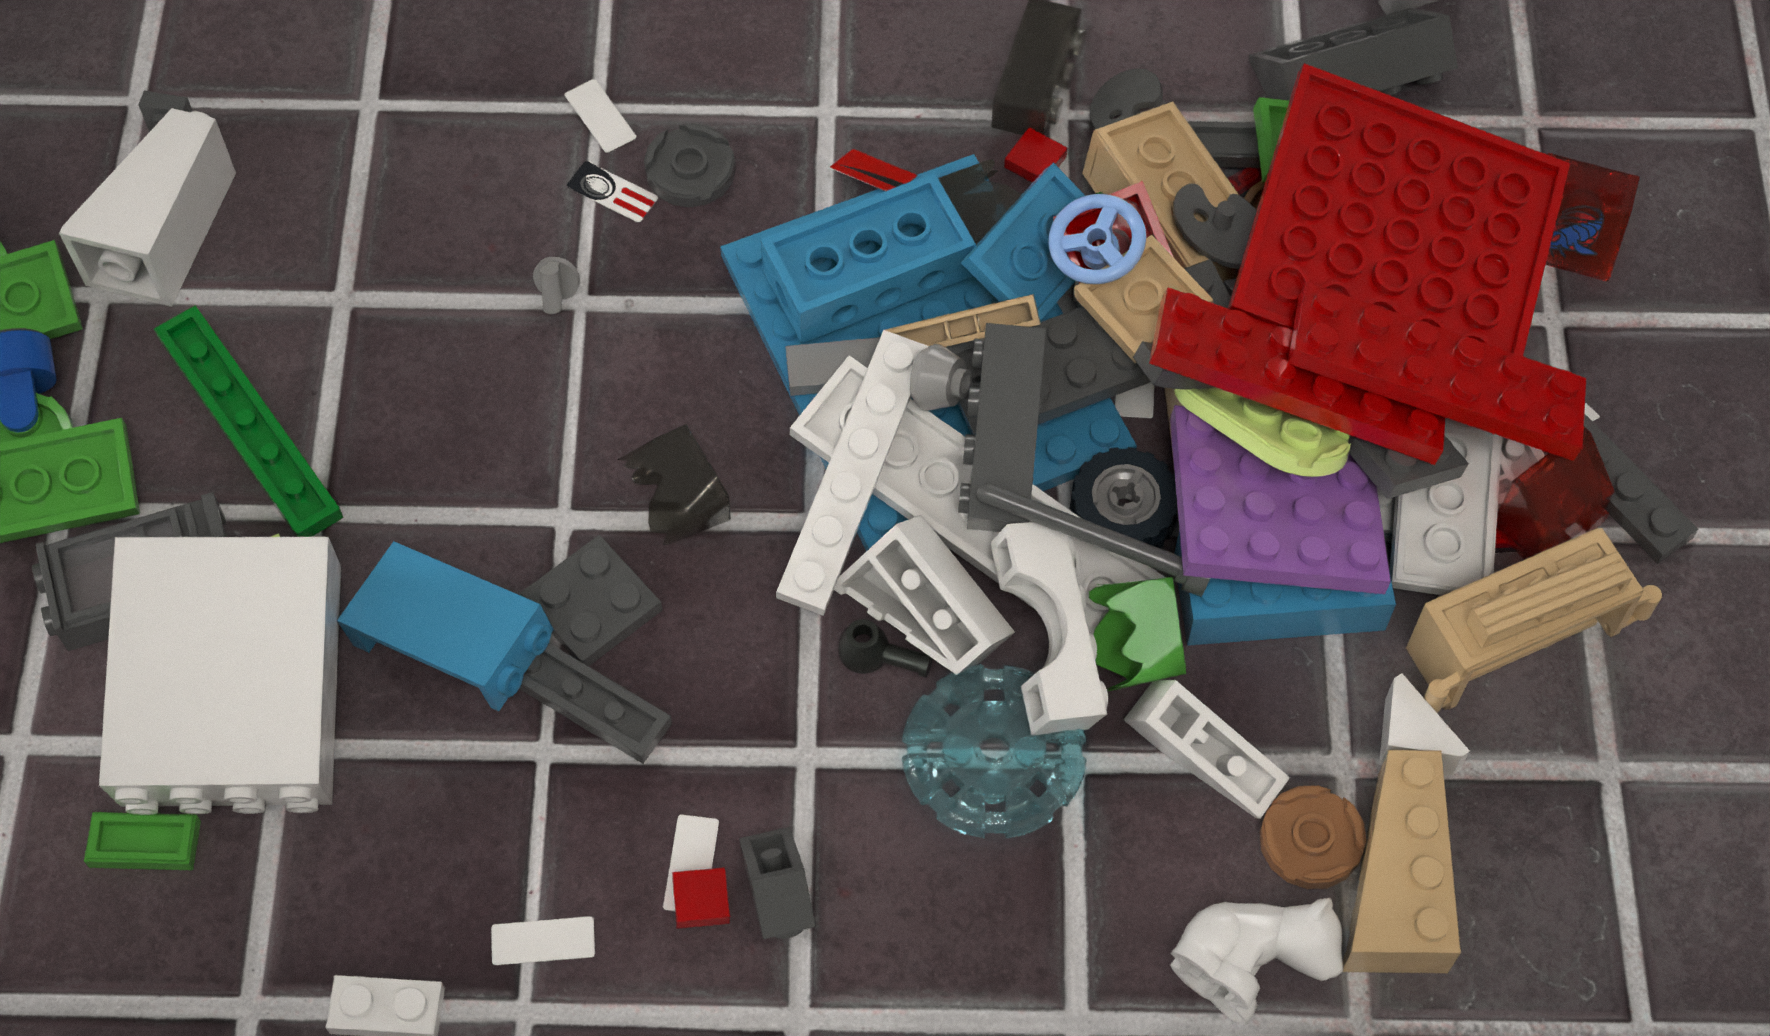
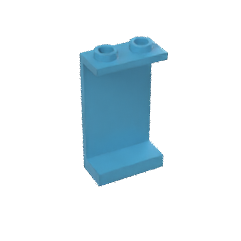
M394 541L337 620L353 646L369 653L376 643H380L478 687L489 706L497 711H500L508 697L513 696L518 691L523 681V675L535 657L543 653L547 648L551 633L554 630L541 604Z

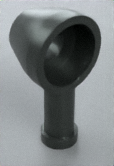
M859 619L852 622L844 630L839 641V656L842 663L849 670L856 673H871L886 663L917 672L919 676L927 678L931 669L932 657L926 653L888 643L884 631L867 619ZM861 634H866L871 637V639L865 643H860L855 640V638Z

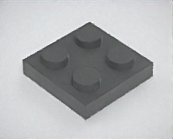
M600 535L521 592V596L541 604L554 629L551 634L573 658L588 667L663 611L661 601Z

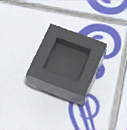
M145 90L138 104L149 132L171 108L186 112L193 111L187 97Z

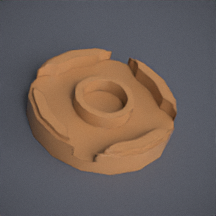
M1319 785L1297 786L1281 793L1272 802L1266 811L1259 832L1261 852L1270 868L1286 882L1305 889H1327L1345 881L1358 867L1366 845L1365 826L1355 806L1345 797L1341 799L1339 796L1330 793V789Z

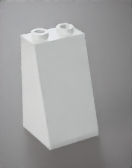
M171 108L62 226L59 234L85 286L172 307L236 174L215 118H211L199 111L186 112Z

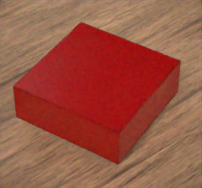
M1029 127L1005 157L1004 168L1033 183L1045 168L1054 163L1058 168L1067 157L1068 147Z
M725 868L672 872L677 929L730 924Z

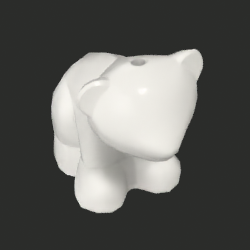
M1330 898L1318 899L1312 904L1290 907L1263 903L1238 904L1224 902L1213 904L1198 912L1188 923L1176 948L1171 952L1175 960L1170 966L1186 985L1203 998L1210 1000L1227 1017L1236 1023L1247 1025L1258 1006L1255 998L1260 987L1254 976L1261 965L1277 959L1295 970L1320 981L1335 978L1343 972L1341 923L1332 909L1333 903Z

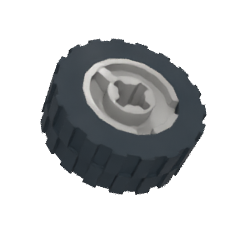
M1128 447V449L1110 448L1108 452H1099L1093 455L1092 460L1089 462L1085 461L1080 467L1079 475H1076L1073 481L1069 509L1084 520L1157 548H1162L1164 541L1170 539L1173 534L1178 517L1175 474H1171L1168 470L1169 466L1163 460L1160 462L1154 458L1155 455L1152 453L1137 451V448ZM1119 499L1131 501L1130 503H1125L1123 507L1118 505Z

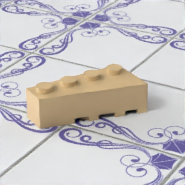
M1389 750L1377 777L1367 831V842L1358 879L1359 885L1349 927L1348 944L1343 959V972L1449 973L1461 952L1442 751Z

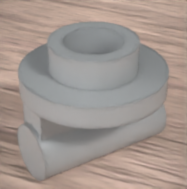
M560 257L542 259L533 272L534 283L542 293L543 311L547 314L559 313L562 310V300L572 297L580 285V275L575 266Z

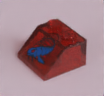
M1548 153L1547 155L1570 163L1546 265L1608 282L1632 213L1640 176Z

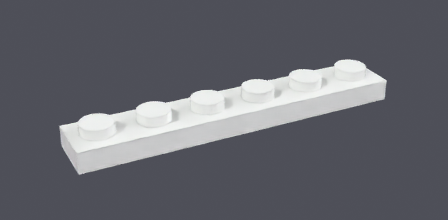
M883 330L777 589V599L824 616L910 401V377L914 362L918 354L929 346Z

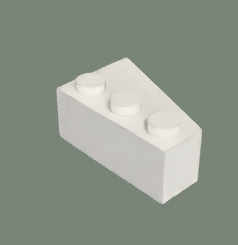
M922 515L898 523L839 576L834 588L839 594L846 593L867 607V613L878 621L885 620L907 635L905 639L956 675L982 662L1015 633Z

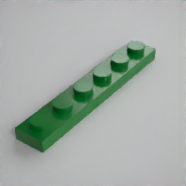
M196 305L154 328L161 344L295 536L312 537L344 518L339 506Z

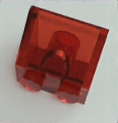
M1584 427L1583 449L1574 461L1548 453L1511 482L1497 513L1496 532L1524 560L1571 540L1582 530L1587 533L1598 528L1610 514L1606 507L1615 490L1594 438L1586 427Z

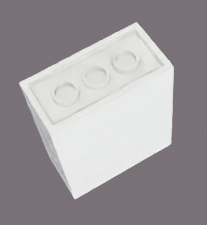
M115 537L99 786L118 805L126 807V813L151 815L158 813V806H179V812L207 814L212 812V806H233L234 812L255 814L265 812V805H286V811L312 813L318 811V805L332 804L339 623L337 620L340 609L341 565L329 537Z

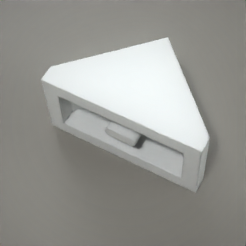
M1402 673L1394 678L1385 698L1379 765L1383 764L1389 750L1442 751L1444 775H1455L1462 768L1470 750Z

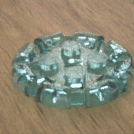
M983 664L971 666L958 675L950 673L936 682L937 688L928 696L923 694L911 710L902 735V742L907 744V754L902 757L903 770L907 782L920 804L930 805L938 813L936 819L947 827L979 838H985V833H1005V839L1019 837L1036 831L1053 821V813L1061 805L1067 807L1077 794L1087 764V759L1082 756V745L1087 742L1084 729H1076L1075 731L1064 730L1031 736L1021 686L1035 673L1010 665H1004L1003 669H984ZM984 689L1003 690L1004 702L984 701ZM950 703L960 707L952 717L943 710ZM999 738L1008 745L1009 751L1003 757L990 758L982 753L980 745L986 739ZM931 742H943L942 753H927V745ZM1045 743H1057L1058 746H1061V754H1046ZM951 778L961 788L952 798L942 789L943 785ZM1037 779L1047 789L1039 798L1028 789ZM1005 801V812H985V802L999 804Z

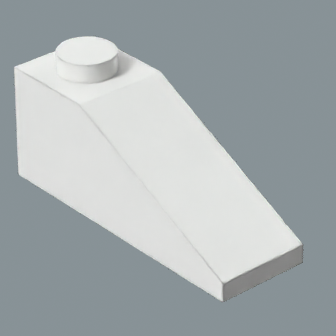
M1176 680L1152 681L1124 719L1126 723L1163 754L1255 818L1260 819L1290 779L1288 775Z

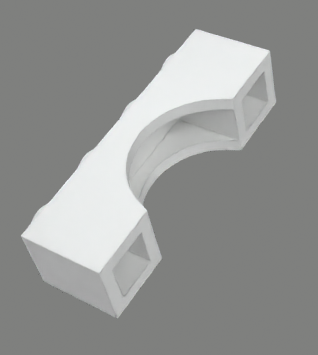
M1035 522L1007 524L990 542L1000 590L1015 594L1032 605L1041 616L1049 637V653L1044 667L1021 686L1031 736L1088 730L1107 715L1108 693L1105 684L1099 680L1095 662L1097 644L1094 635L1089 632L1084 613L1086 609V595L1083 587L1078 584L1074 568L1075 546L1073 540L1067 537L1066 534Z

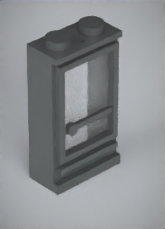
M214 493L201 495V500L44 545L43 542L35 544L39 563L32 565V572L39 592L41 594L46 593L49 606L42 607L41 613L48 634L50 636L58 635L68 651L108 640L115 537H227L223 528V524L226 523L225 515Z

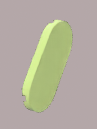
M1216 387L1207 389H1174L1177 399L1186 409L1267 464L1279 470L1300 476L1318 477L1339 471L1347 462L1351 443H1348L1350 435Z

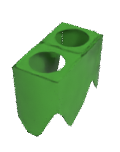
M1173 577L1117 584H1096L1102 586L1095 587L1089 591V599L1109 608L1108 613L1095 628L1093 634L1097 644L1096 665L1127 679L1108 688L1107 691L1186 674Z

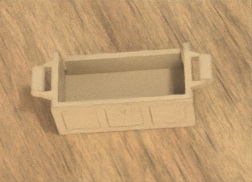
M1174 102L1093 130L1082 174L1094 192L1111 194L1143 181L1174 259L1184 269L1209 260L1195 250L1184 239L1177 228L1173 217L1175 196L1183 186L1198 184L1203 189L1209 202L1214 207H1217L1220 202L1227 201L1230 194L1238 193ZM1200 213L1193 214L1198 221H1207L1204 215ZM1213 262L1222 282L1237 278L1239 269L1225 267Z
M1596 528L1425 603L1406 649L1429 685L1423 698L1438 713L1441 708L1446 710L1457 706L1469 681L1595 626L1597 622L1600 623L1606 634L1612 637L1619 634L1622 628L1637 620L1644 621L1649 619L1660 602L1662 593L1654 585H1647L1642 588L1603 528ZM1617 552L1627 571L1632 576L1630 583L1623 593L1481 649L1466 623L1472 606L1476 602L1485 598H1489L1490 601L1500 598L1503 592L1512 587H1518L1519 590L1529 586L1531 581L1543 575H1546L1547 578L1555 576L1562 568L1570 564H1575L1576 567L1585 564L1590 557L1598 553H1603L1605 556Z

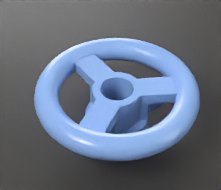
M1091 194L1072 201L1058 213L1049 233V250L1056 266L1069 278L1085 284H1105L1125 276L1137 265L1146 245V229L1140 214L1127 201L1108 194ZM1091 209H1102L1096 223L1086 228L1084 233L1064 236L1067 226L1076 216ZM1118 214L1129 224L1132 236L1130 248L1124 257L1120 253L1117 237L1112 231V226ZM1095 240H1105V243L1100 246L1091 245ZM1079 251L1083 262L1092 269L1076 265L1069 259L1066 252Z

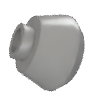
M933 344L922 350L914 362L910 377L912 399L920 409L925 411L955 406L960 399H965L969 394L972 374L967 369L966 363L962 358L940 344Z

